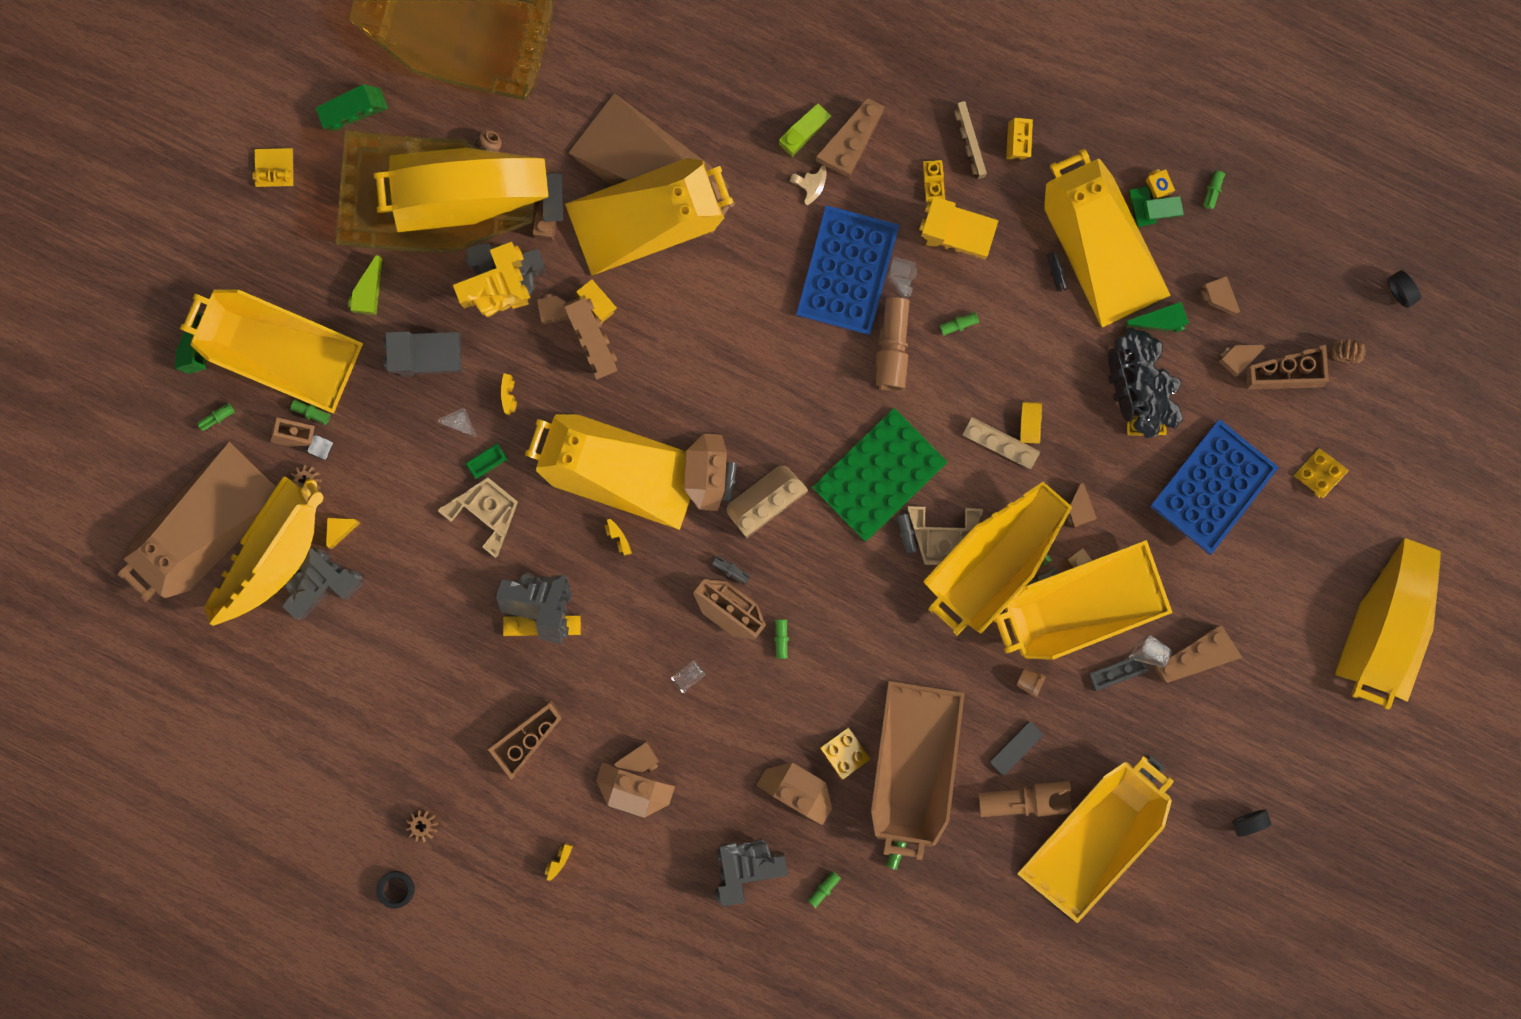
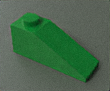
M1182 302L1130 319L1124 324L1126 327L1163 332L1174 331V333L1185 330L1184 326L1188 325L1189 322Z
M197 312L191 326L192 328L197 329L202 313ZM184 331L176 349L175 369L187 374L205 370L206 359L190 345L194 335Z

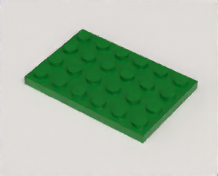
M893 408L812 488L866 542L948 462Z

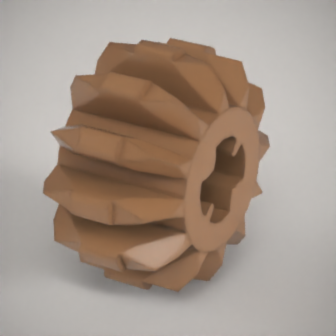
M1337 340L1332 347V358L1342 363H1360L1365 356V345L1356 340Z
M303 465L302 470L296 467L297 474H290L292 477H295L291 481L300 488L305 477L307 479H314L316 483L322 482V479H316L320 472L314 473L315 468L312 466L309 470L307 465Z
M421 809L417 810V815L415 813L410 814L413 820H406L411 826L405 827V830H412L408 836L411 838L416 835L415 842H418L421 836V840L424 843L427 841V837L429 839L434 838L431 832H438L433 826L439 823L438 821L432 822V819L436 817L434 814L428 817L429 810H426L423 815ZM419 821H422V824H426V827L423 828L425 831L418 828Z

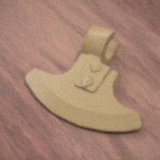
M825 165L821 166L816 174L807 172L804 178L797 174H792L790 182L802 187L807 192L804 200L805 205H809L820 195L826 181L827 171Z

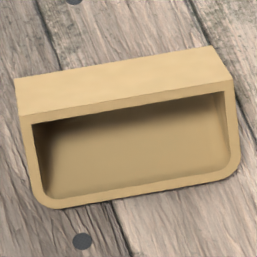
M778 466L731 501L727 506V513L745 538H748L805 495L808 490L788 467Z

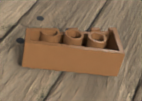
M867 98L817 155L816 162L850 178L884 112L885 106Z
M585 295L563 304L588 362L592 367L596 380L618 371L614 363L618 361L613 350L609 351L607 347L610 344L606 333L602 334L599 327H602L598 316L594 317L591 311L595 309L591 299H586Z
M1326 345L1251 365L1246 371L1247 390L1324 387L1329 382Z
M1217 625L1153 667L1163 683H1168L1243 657L1223 626Z
M549 700L488 747V751L511 780L561 720L562 714L552 701Z

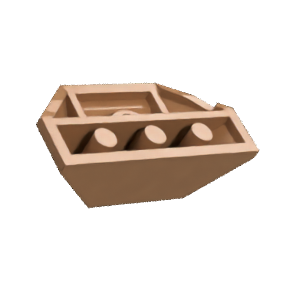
M703 433L685 452L683 489L698 510L718 511L725 491L727 451L722 435Z
M704 579L693 593L702 614L733 637L755 640L766 626L758 604L727 581Z
M603 762L596 779L608 806L643 818L668 806L675 789L673 785Z
M793 762L767 768L756 785L774 798L823 825L832 810L826 782Z

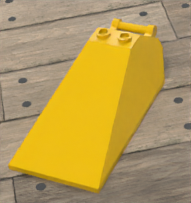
M1084 148L1074 156L1059 163L1054 162L1050 164V169L1055 179L1046 184L1044 210L1101 328L1171 296L1113 175L1102 161L1096 159L1091 162ZM1081 160L1083 161V166L1061 175L1060 170Z
M685 158L566 203L565 206L591 275H596L714 231L724 219L721 207L734 203L732 197H729L721 175V166L707 170L703 160ZM714 175L723 201L718 202L709 176Z
M238 289L213 290L209 299L194 293L192 298L194 301L180 329L194 335L190 345L207 361L334 414L363 343ZM201 303L206 304L197 329L192 328V323Z
M556 414L552 424L537 419L535 424L537 427L529 450L525 452V456L539 460L536 471L553 487L680 530L690 502V497L683 489L686 451L578 414ZM546 428L549 429L540 455L536 453L543 430Z
M1145 540L1025 586L1005 608L1006 612L999 614L994 619V623H997L1005 645V654L1019 649L1021 655L1027 659L1054 660L1171 614L1172 610L1148 542ZM1004 619H1009L1017 642L1015 644L1011 642Z
M1144 756L1138 760L1134 767L1130 763L1124 762L1105 775L1017 873L1076 923L1086 915L1165 828L1172 802L1170 796L1165 792L1173 784L1174 780L1164 776L1148 763V759ZM1141 768H1144L1162 783L1160 788L1140 772Z

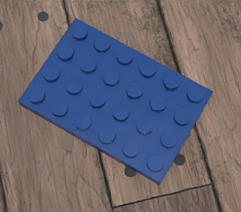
M826 205L796 316L870 335L899 225Z
M1219 419L1150 507L1207 554L1211 555L1279 467Z

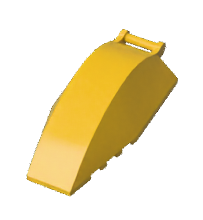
M473 148L390 155L389 172L373 174L377 184L379 204L377 212H393L397 232L474 225L480 221L494 218L499 214L513 211L521 206L549 197L544 158ZM385 178H389L392 201L390 206H386Z
M282 477L242 537L240 544L243 547L238 556L232 555L231 560L234 563L229 572L224 570L221 575L225 577L221 587L214 588L204 606L209 624L213 626L258 607L277 593L297 572L310 549L314 534L316 508L323 501V495L317 490V483L314 479H307L300 488L289 478Z
M1042 482L1023 494L1016 501L1009 503L1007 507L992 514L990 518L982 523H978L923 581L938 597L928 610L931 613L934 612L950 626L956 636L967 625L981 634L1034 578L1069 515L1072 506L1047 484ZM944 603L963 621L958 624L939 606Z
M1403 538L1386 567L1380 572V576L1372 584L1365 598L1360 602L1335 671L1336 676L1356 682L1352 691V697H1361L1382 705L1387 710L1391 708L1394 697L1408 702L1434 629L1441 551ZM1362 685L1387 693L1386 699L1361 690Z

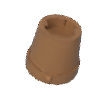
M1024 668L1016 686L1037 698L1046 675Z

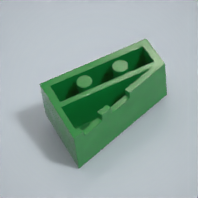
M365 84L316 107L323 129L332 130V132L342 129L345 125L355 123L358 120L388 109L381 89Z

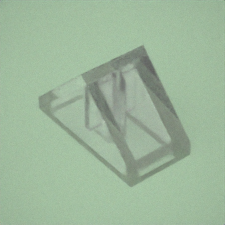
M465 408L450 413L438 420V423L473 437L477 435Z
M1148 635L1136 641L1129 659L1165 667L1172 651L1153 636Z
M693 660L675 674L672 680L684 693L705 677L706 673L696 660Z

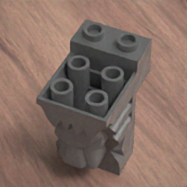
M489 242L466 248L468 254L464 256L467 266L470 269L472 268L477 275L497 268L490 252L493 248ZM538 249L522 253L524 260H521L522 266L518 267L523 277V281H520L521 285L525 284L529 295H532V291L535 288L534 278L546 274L542 255Z
M409 331L386 332V338H383V348L386 349L387 357H384L383 360L384 369H387L389 373H398L403 378L414 376L415 373L424 375L426 372L429 374L462 373L461 334L459 332L411 334Z
M310 548L297 572L285 584L291 596L282 607L296 620H304L331 590L336 592L342 599L349 600L363 586L364 582L361 580L363 576L356 570L343 569L337 562H331L328 559L330 557L329 554L323 549Z
M527 572L520 576L517 583L511 580H501L496 598L502 613L537 620L536 628L540 640L562 644L563 639L567 638L569 627H567V619H565L567 608L565 607L572 597L567 575H552L549 578L546 576L537 577Z
M763 838L738 845L736 842L720 844V849H717L718 862L723 864V868H720L721 881H725V883H720L715 891L716 900L721 902V907L745 903L742 883L788 876L785 854H771L768 843Z

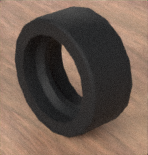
M1399 270L1388 277L1389 289L1403 307L1409 308L1420 301V291L1413 279L1405 271Z
M1265 809L1245 814L1232 821L1237 837L1259 832L1272 824Z
M392 871L384 875L379 880L376 888L377 897L385 907L391 909L407 905L415 892L412 878L401 871ZM391 879H401L407 886L406 896L400 901H392L385 895V885Z

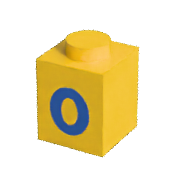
M1157 169L1149 173L1150 176L1146 179V183L1154 200L1161 199L1175 191L1166 169L1163 171Z

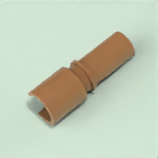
M886 298L883 328L880 330L879 339L881 349L876 353L875 362L877 368L876 385L879 386V390H905L909 356L905 352V348L908 347L906 335L910 301L905 298Z
M1070 781L1034 784L1029 789H1026V786H1024L1023 789L979 793L981 817L1015 814L1029 816V813H1034L1037 817L1070 814L1073 811L1070 799Z

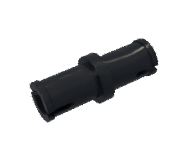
M1053 252L1055 260H1053L1050 253L1047 255L1051 268L1050 275L1054 278L1057 292L1062 291L1061 283L1065 291L1069 287L1064 275L1065 268H1062L1059 258V252Z

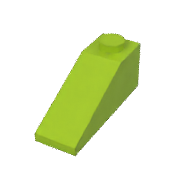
M817 104L780 138L779 145L793 158L832 116Z
M376 255L354 288L352 296H349L348 307L351 308L353 313L377 314L383 260L380 256Z

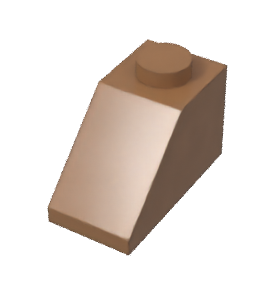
M543 201L539 202L536 212L533 236L536 239L554 241L557 221L544 222Z
M1227 276L1207 283L1202 287L1201 294L1204 301L1208 302V305L1232 316L1240 313Z
M546 294L537 300L543 325L569 319L563 305L566 302L557 296Z
M1235 345L1231 349L1227 347L1220 354L1222 358L1219 362L1236 377L1265 347L1263 345Z
M276 418L270 442L285 446L311 445L315 426Z
M1082 483L1077 486L1069 503L1072 509L1066 521L1073 528L1097 519L1085 485Z
M648 742L614 763V765L618 768L638 772L647 770L650 773L658 767L656 763L660 760Z

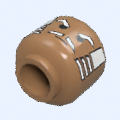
M483 131L476 139L474 149L498 152L502 145L501 139L493 131Z

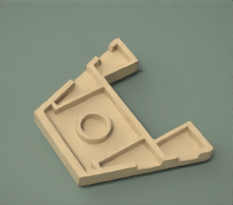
M486 478L461 496L439 508L438 512L452 522L464 507L494 530V533L482 547L497 558L518 501L491 479Z
M908 506L909 516L924 565H939L979 523L983 509L965 508V528L925 527V507Z

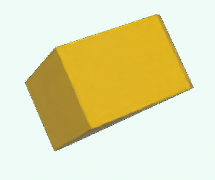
M327 518L326 546L333 549L360 522L356 519Z

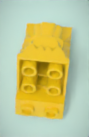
M935 196L932 202L928 201L925 212L928 213L927 219H922L919 230L923 231L921 236L927 240L926 245L935 247L943 245L945 249L954 248L956 252H964L986 260L999 220L955 207L956 203Z
M512 242L490 250L497 267L496 269L453 285L459 303L464 309L476 305L481 314L488 318L496 312L504 311L510 307L515 309L529 305L527 299L530 298L525 284L521 285L520 281H523L520 269H518V267L522 266L521 260H524L518 245L514 246Z

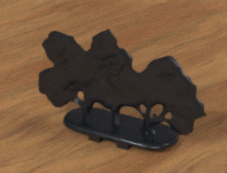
M1127 327L1125 335L1119 336L1115 340L1118 350L1124 353L1123 359L1121 360L1120 354L1114 348H1111L1108 352V363L1111 372L1108 379L1110 384H1114L1116 393L1113 394L1115 402L1119 403L1123 418L1130 422L1133 419L1134 410L1138 412V419L1135 423V429L1143 433L1145 438L1158 436L1162 423L1167 427L1176 429L1179 423L1183 421L1179 405H1176L1169 399L1172 394L1178 392L1181 380L1175 376L1171 377L1169 372L1163 368L1159 370L1155 368L1154 364L1162 354L1163 343L1152 338L1145 331L1137 332L1134 328ZM1134 354V360L1127 364L1126 361H1129L1128 356ZM1124 368H1128L1133 372L1134 381L1132 383H1127ZM1129 388H1131L1137 396V400H1135L1134 402H1132ZM1144 406L1145 409L1140 410L1139 407Z

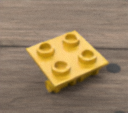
M293 148L255 149V172H253L255 187L293 186Z
M1319 448L1294 474V477L1314 491L1316 497L1324 498L1349 470Z
M849 728L820 748L842 780L870 760V757Z

